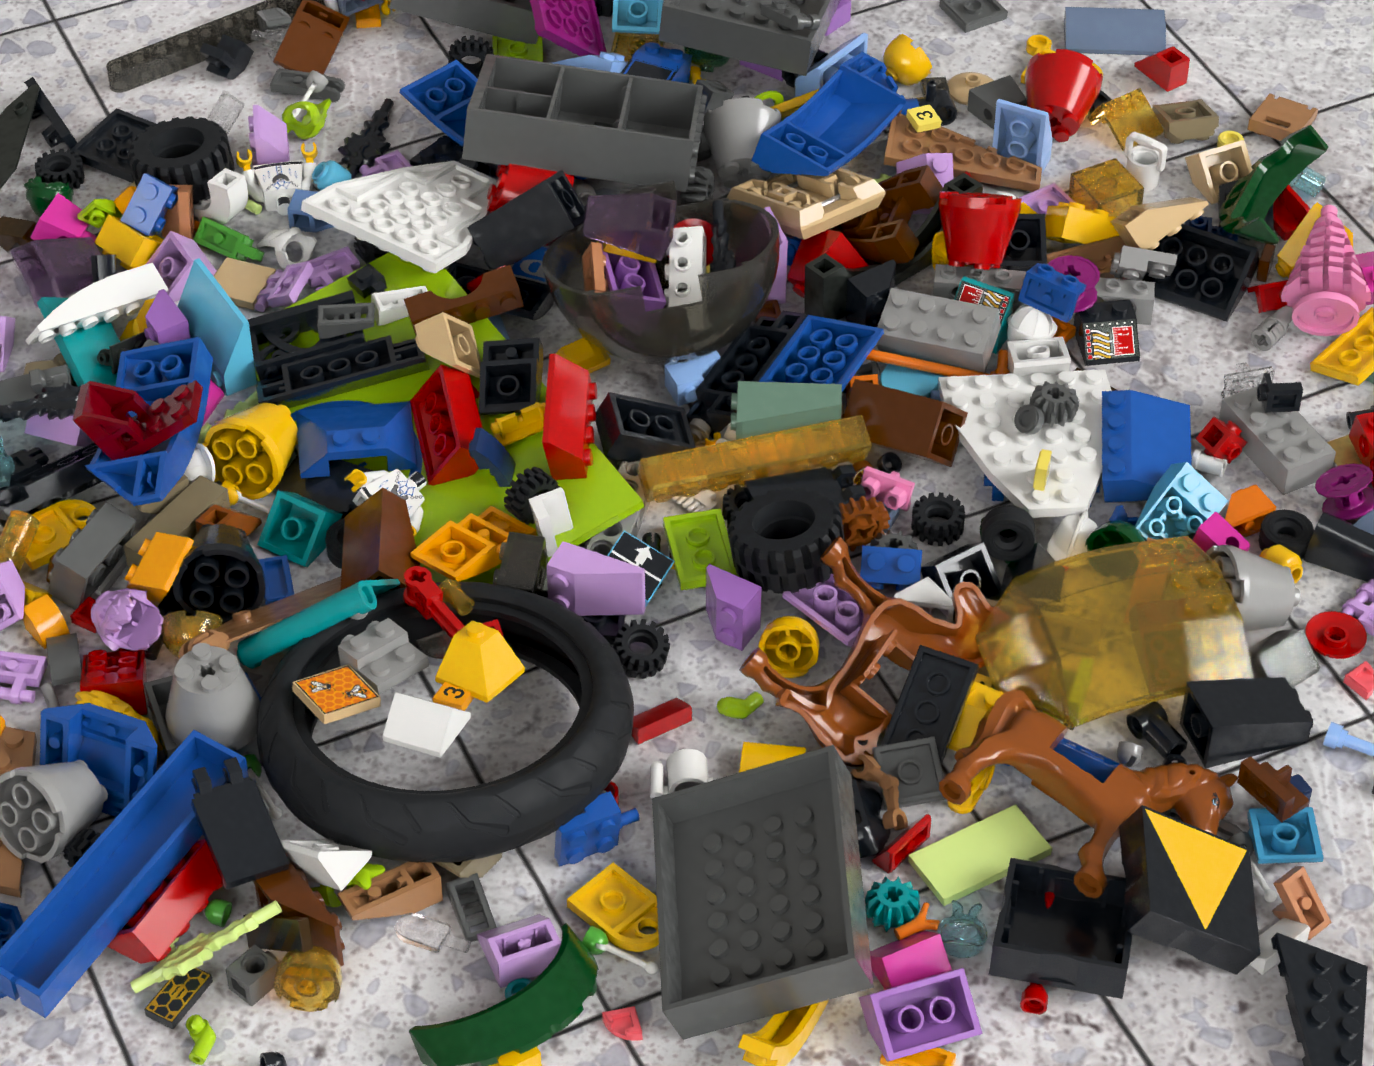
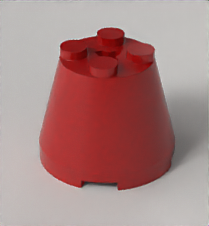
M1056 49V53L1044 55L1037 53L1029 60L1025 72L1027 107L1048 112L1052 138L1059 142L1068 141L1069 137L1078 131L1098 97L1103 81L1102 73H1099L1092 65L1093 60L1081 53L1067 49Z
M510 163L508 166L499 165L496 176L499 177L496 185L491 184L488 190L487 199L489 202L487 211H490V213L554 175L557 171ZM564 173L573 187L574 175Z
M956 191L939 192L938 204L947 259L949 260L948 265L956 267L974 265L975 269L984 270L1000 268L1021 210L1022 198L1013 199V196L976 192L962 194Z

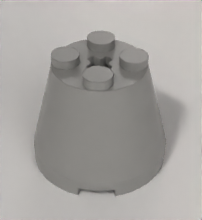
M728 99L723 101V106L713 111L708 110L704 116V133L718 175L724 181L726 188L731 189L751 179L766 181L771 172L762 170L758 164L751 160L761 134L781 122L782 116L777 108L772 109L763 105V100Z
M1212 546L1202 557L1195 576L1200 578L1198 598H1195L1199 626L1205 633L1227 636L1275 626H1284L1292 612L1293 606H1297L1300 602V591L1295 588L1294 579L1289 567L1282 566L1235 546Z
M198 643L177 662L165 718L171 739L178 747L193 730L229 749L234 748L236 751L247 745L257 734L260 700L238 663L237 657L226 649L210 646L207 643Z
M82 760L19 767L10 770L0 776V839L8 850L21 860L28 858L38 861L40 864L49 861L61 854L65 846L81 830L88 828L100 816L103 803L108 798L107 790L102 784H99L96 776Z

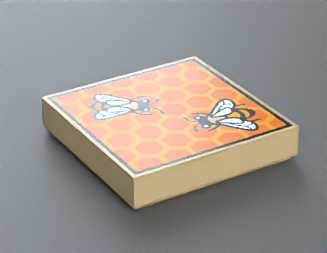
M349 664L293 682L292 691L323 724L381 706V697Z

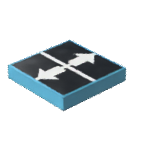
M625 530L607 555L645 569V608L675 562Z

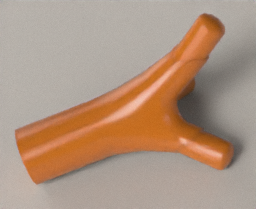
M923 903L921 911L913 920L894 928V934L899 941L924 930L938 929L940 925L939 920L926 919L930 906L929 903Z

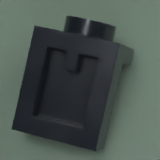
M1263 373L1262 383L1257 385V399L1262 401L1265 413L1300 411L1303 395L1301 382L1272 383L1270 373Z

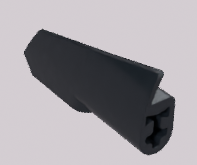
M1324 511L1310 539L1304 560L1368 582L1370 579H1374V535Z

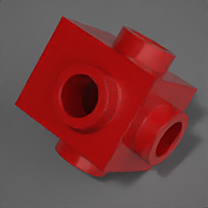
M1213 417L1195 438L1205 447L1203 452L1206 455L1226 459L1228 464L1241 454L1242 448L1248 443L1240 435L1242 430L1230 420L1225 423L1216 417Z

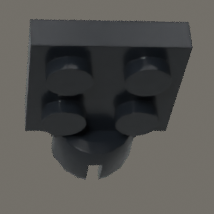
M445 135L438 138L437 141L421 150L409 160L412 166L456 161L487 176H490L491 172L489 165H486L485 162L462 159L463 146Z

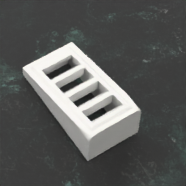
M426 286L373 293L371 303L375 305L374 318L377 325H386L408 317L404 299L427 292Z

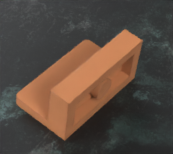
M170 185L178 188L176 193L178 200L173 209H168L164 216L166 223L162 229V236L165 238L170 231H173L193 240L195 237L193 185Z

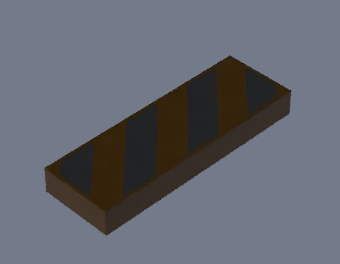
M276 915L261 923L258 928L246 933L249 948L255 944L260 949L295 953L313 951L308 917Z

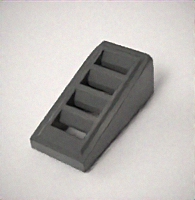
M278 7L257 12L259 29L261 31L283 28L292 22L291 17Z
M374 303L318 305L317 327L319 339L331 338L374 327ZM366 314V318H361V315Z
M478 873L472 874L469 878H460L446 883V891L466 943L477 941V934L497 928ZM474 891L475 895L459 900V895ZM477 901L479 903L478 906L466 910L462 909V906L468 905ZM479 912L483 913L481 917L469 921L466 920L467 916ZM487 923L488 928L472 933L469 927Z

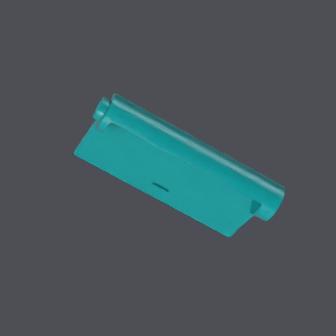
M399 579L361 580L238 643L237 657L241 664L250 669H255L261 665L262 660L295 645L303 638L311 637L357 613L365 614L377 607L376 595L400 585Z

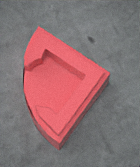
M1365 661L1347 673L1343 683L1367 700L1374 691V670Z
M635 1006L602 1012L603 1023L612 1034L625 1040H643Z

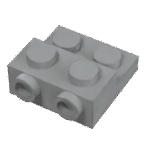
M1123 245L1120 253L1115 252L1110 274L1122 280L1142 281L1145 273L1148 272L1150 277L1164 279L1165 276H1170L1174 270L1177 255Z
M390 618L381 622L372 621L365 631L356 636L347 635L343 638L341 644L338 645L340 665L349 664L378 695L429 667L428 656L413 646L408 640V632Z

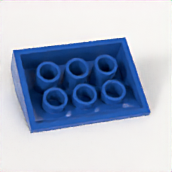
M808 315L759 382L842 384L843 392L884 334V330L877 327Z
M1133 390L1102 391V483L1105 503L1147 501L1154 486L1171 464L1188 462L1192 466L1190 405Z

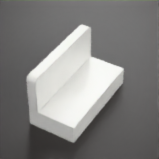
M562 487L528 499L539 539L548 558L553 556L558 549L555 535L573 529L565 492Z

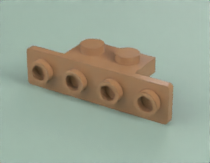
M1119 235L1047 254V264L1061 256H1080L1090 260L1097 266L1100 278H1115L1113 274H1110L1112 259L1115 252L1120 253L1122 246H1126V244Z

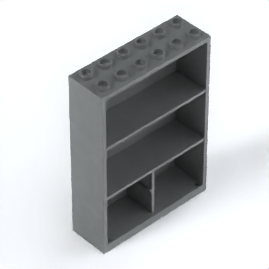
M486 54L467 108L462 159L506 166L510 163L557 172L563 170L568 175L687 192L688 183H694L707 95L702 94L703 85Z

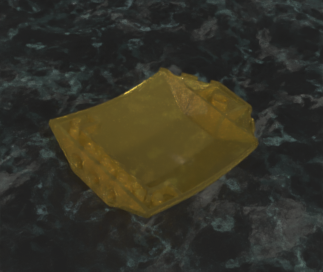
M1188 536L1100 548L1061 559L1018 576L1011 581L975 637L996 690L1002 693L1011 690H1022L1032 701L1037 711L1047 712L1060 719L1072 731L1077 726L1118 711L1162 699L1182 696L1185 694L1186 683L1190 681L1254 678L1243 619L1217 562L1210 558Z

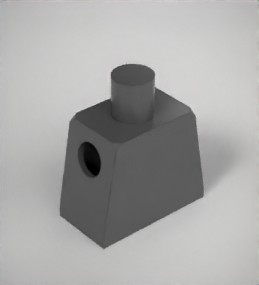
M1009 75L969 89L967 110L994 129L996 102L998 99L1026 106L1027 100L1014 79Z

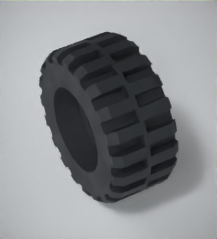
M188 116L184 119L177 117L172 118L171 121L165 122L164 120L158 122V125L146 128L144 133H140L136 137L128 153L136 187L144 173H148L168 185H193V204H197L203 199L208 200L211 198L207 184L210 179L225 168L231 171L235 170L225 130L214 121H208L202 117L195 119L193 116Z
M787 487L780 491L775 489L767 491V494L762 496L758 494L752 497L751 502L746 501L740 506L739 511L735 512L728 525L731 554L738 576L761 586L764 592L772 590L777 594H783V591L795 593L803 588L808 590L815 587L818 582L824 583L830 578V574H833L832 568L820 560L821 555L838 536L845 541L839 508L827 496L824 497L822 493L815 490L810 492L807 488L793 490L792 487Z

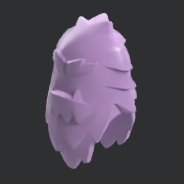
M125 588L117 591L108 590L98 596L95 601L96 603L91 608V619L100 638L111 650L116 651L118 648L132 651L146 650L158 640L161 634L163 617L158 608L147 599V591Z

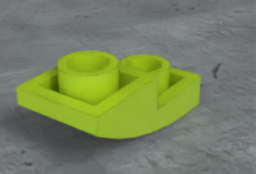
M94 199L77 214V218L99 229L103 226L108 214L118 218H122L123 215L113 200Z

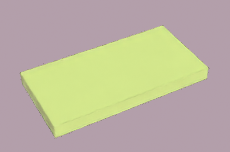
M1015 804L909 854L908 862L940 903L946 906L1006 877L1010 858L1037 862L1051 855L1052 847Z

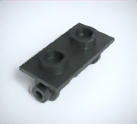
M141 332L109 346V349L100 350L97 356L98 362L105 366H111L112 374L117 373L121 352L141 348L147 341L145 333Z

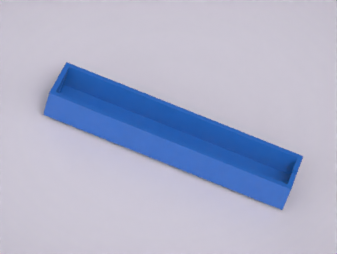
M193 730L0 949V992L15 1001L20 997L22 1005L46 1018L203 835L191 806L192 799H194L193 794L196 793L191 779L194 778L192 770L205 767L211 779L212 788L227 784L222 772L223 768H225L223 761L236 757L242 769L243 778L249 777L246 757Z

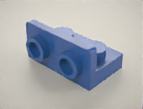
M1037 263L1026 272L1018 301L1067 323L1072 318L1078 297L1085 291L1086 284L1079 282L1072 275H1064L1055 271L1048 264Z

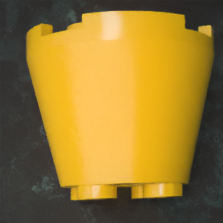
M260 403L215 423L207 432L202 443L208 448L213 457L216 470L215 482L219 480L223 483L227 480L239 486L242 496L250 500L260 499L270 494L280 483L294 449L298 444V428L291 417L289 408L282 404Z

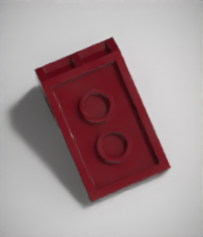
M194 380L188 385L183 384L179 386L173 394L164 399L159 398L149 406L136 391L89 381L80 387L73 421L111 460L138 456L197 422L203 387ZM133 411L137 415L131 417L128 412Z

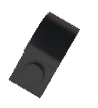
M224 34L217 47L203 43L199 51L207 58L208 66L206 71L229 80L235 79L245 70L254 53L244 42Z

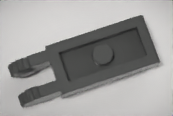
M277 69L270 83L271 92L304 96L308 91L306 79L310 72ZM322 74L328 79V84L321 92H313L309 98L321 97L323 100L330 99L332 103L338 102L341 97L340 92H343L345 89V82L341 78L338 79Z

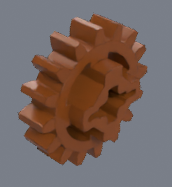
M861 496L859 501L849 498V503H839L845 542L851 551H854L857 546L862 548V545L866 546V544L871 543V540H874L878 533L885 535L883 529L890 527L888 520H890L889 514L883 502H877L875 497H871L866 501L865 496Z

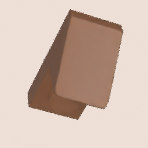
M1295 866L1273 883L1282 900V903L1272 910L1273 914L1280 920L1284 917L1308 925L1310 927L1308 940H1311L1332 923L1304 866Z

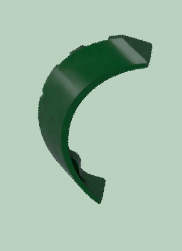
M1311 125L1297 130L1281 140L1282 144L1278 149L1258 159L1251 166L1253 170L1247 176L1239 179L1234 185L1219 212V218L1222 221L1220 225L1226 232L1265 244H1278V236L1264 221L1270 207L1290 182L1328 149V145Z
M565 923L561 926L562 941L557 954L546 969L520 991L475 1014L449 1022L414 1026L411 1028L409 1034L421 1062L427 1066H457L471 1063L479 1066H489L499 1063L498 1059L503 1054L511 1051L522 1054L547 1041L556 1032L563 1030L573 1022L584 1010L582 1003L588 996H594L598 987L596 978L597 970H599L594 956L568 924Z

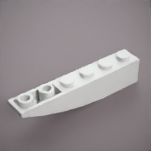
M153 263L108 276L68 298L53 310L25 341L28 345L36 342L44 344L51 341L55 336L62 335L66 337L82 327L84 330H87L104 320L106 323H109L123 314L131 316L141 309L146 300L155 298L159 290L164 289L168 292L169 289Z

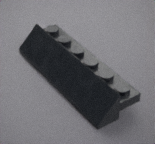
M783 310L778 318L761 316L755 325L746 323L695 390L698 400L686 414L689 424L692 419L698 418L705 421L711 427L712 434L720 433L731 422V413H737V410H731L732 393H737L738 381L759 382L808 314Z
M391 335L282 364V375L257 381L258 403L282 404L287 408H292L427 371L429 366L426 355L418 348L415 338L393 344Z
M93 442L1 486L0 525L2 528L103 482L84 466L90 464L98 446Z

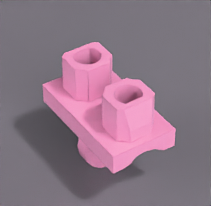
M869 466L864 469L861 485L866 492L865 498L867 501L871 497H875L876 500L884 502L887 508L895 511L898 508L904 511L910 509L911 496L915 486L914 482L900 478V473L895 471L888 474Z

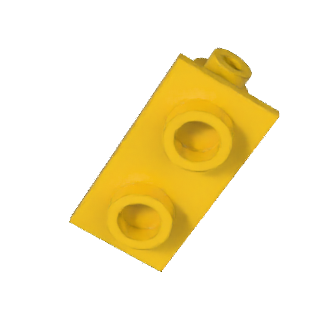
M537 401L535 404L521 409V414L518 416L513 412L499 419L495 418V422L491 423L490 427L495 438L503 446H507L543 431L545 402L539 404Z

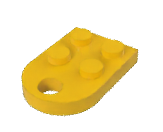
M70 499L60 501L4 527V534L33 571L49 563L50 558L61 547L68 546L73 533L78 528L82 530L87 525V519H77L82 516H89L96 508L83 500Z
M614 862L567 898V908L590 926L605 932L609 941L616 947L626 951L641 952L659 945L657 896ZM649 926L657 931L653 934H643L640 932V929Z

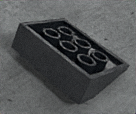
M1181 224L1182 229L1170 237L1168 235L1159 240V246L1153 250L1177 255L1176 266L1171 275L1165 276L1164 279L1150 277L1149 273L1146 272L1142 281L1155 282V298L1228 322L1256 272L1260 259L1258 248Z

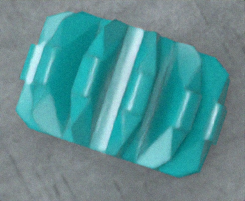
M886 876L882 883L874 881L871 890L867 891L865 896L867 918L872 919L874 927L884 925L886 932L890 927L896 928L910 922L920 912L918 890H913L911 881L902 884L899 876L895 881H890Z

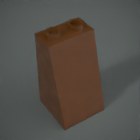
M855 379L853 386L848 392V403L845 413L841 416L838 434L952 467L960 441L959 432L955 425L961 428L965 424L968 412L943 401Z
M383 487L345 516L340 591L361 580L399 579L400 585L390 590L407 587L404 582L405 571L410 567L420 566V562L410 557V552L416 548L406 500Z

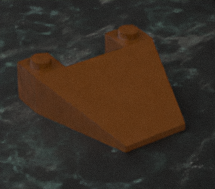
M928 165L905 170L879 182L878 184L885 190V196L878 208L832 227L829 230L842 232L863 258L882 264L892 259L896 264L911 261L919 241L908 226L913 211L934 207L939 198V192H942L943 189Z

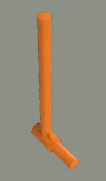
M874 349L866 358L867 360L948 377L1010 373L1008 370V351L1004 349L998 352L997 368L991 371L990 374Z

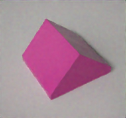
M924 930L900 941L896 940L870 951L872 971L884 989L952 970L940 933Z

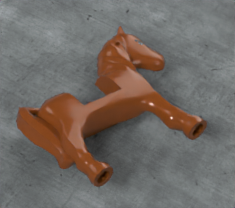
M838 536L827 547L820 560L832 568L834 585L847 592L859 604L864 616L856 639L840 670L830 679L815 686L797 685L775 671L769 664L766 653L757 647L744 661L739 671L746 677L754 679L762 691L776 697V706L791 709L802 716L822 748L834 745L845 765L850 767L863 766L864 762L857 758L858 755L863 754L873 757L872 747H877L878 737L889 725L892 717L891 713L859 688L866 678L868 680L872 679L879 671L881 665L877 662L882 655L896 665L910 671L919 646L923 645L976 663L980 669L994 664L1006 650L1013 649L1011 640L1015 633V625L1009 616L999 609L991 607L980 589L972 582L958 583L953 589L951 599L955 611V624L934 618L919 606L901 598L886 597L871 587L859 575L851 563L847 543ZM867 740V743L864 746L858 743Z
M1011 690L1001 695L989 708L979 722L971 745L959 749L955 753L954 757L957 762L951 773L946 774L939 782V790L943 797L953 804L961 805L971 795V781L981 770L995 764L1011 765L1032 779L1031 784L1094 828L1090 841L1085 843L1077 853L1081 868L1074 875V884L1087 897L1098 898L1103 894L1108 885L1103 863L1109 849L1115 840L1120 837L1119 826L1140 806H1146L1160 813L1169 809H1175L1182 822L1217 835L1220 820L1233 807L1234 802L1230 787L1237 781L1238 777L1235 774H1226L1219 777L1216 772L1205 769L1198 764L1173 762L1168 765L1146 767L1141 771L1131 770L1123 764H1119L1106 781L1102 783L1094 778L1093 775L1069 761L1065 756L1053 750L1066 735L1068 727L1049 714L1037 711L1032 701L1022 690Z

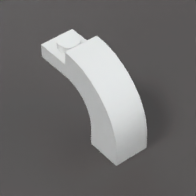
M225 168L210 179L207 184L211 198L208 200L203 199L199 203L194 204V216L198 217L199 222H201L204 216L225 225L239 214L247 204L248 188L245 176Z

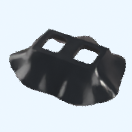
M851 774L855 812L859 813L861 823L856 824L860 858L874 856L884 849L890 837L891 829H884L883 819L880 817L882 798L879 792L868 785L863 779L855 778Z

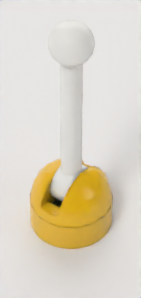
M227 480L222 483L221 486L228 489L230 506L240 501L269 514L271 508L243 497L239 486Z

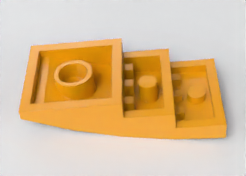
M490 506L479 516L470 513L458 524L451 520L410 552V557L454 582H459L484 573L516 555L521 549L537 539V532L535 528Z

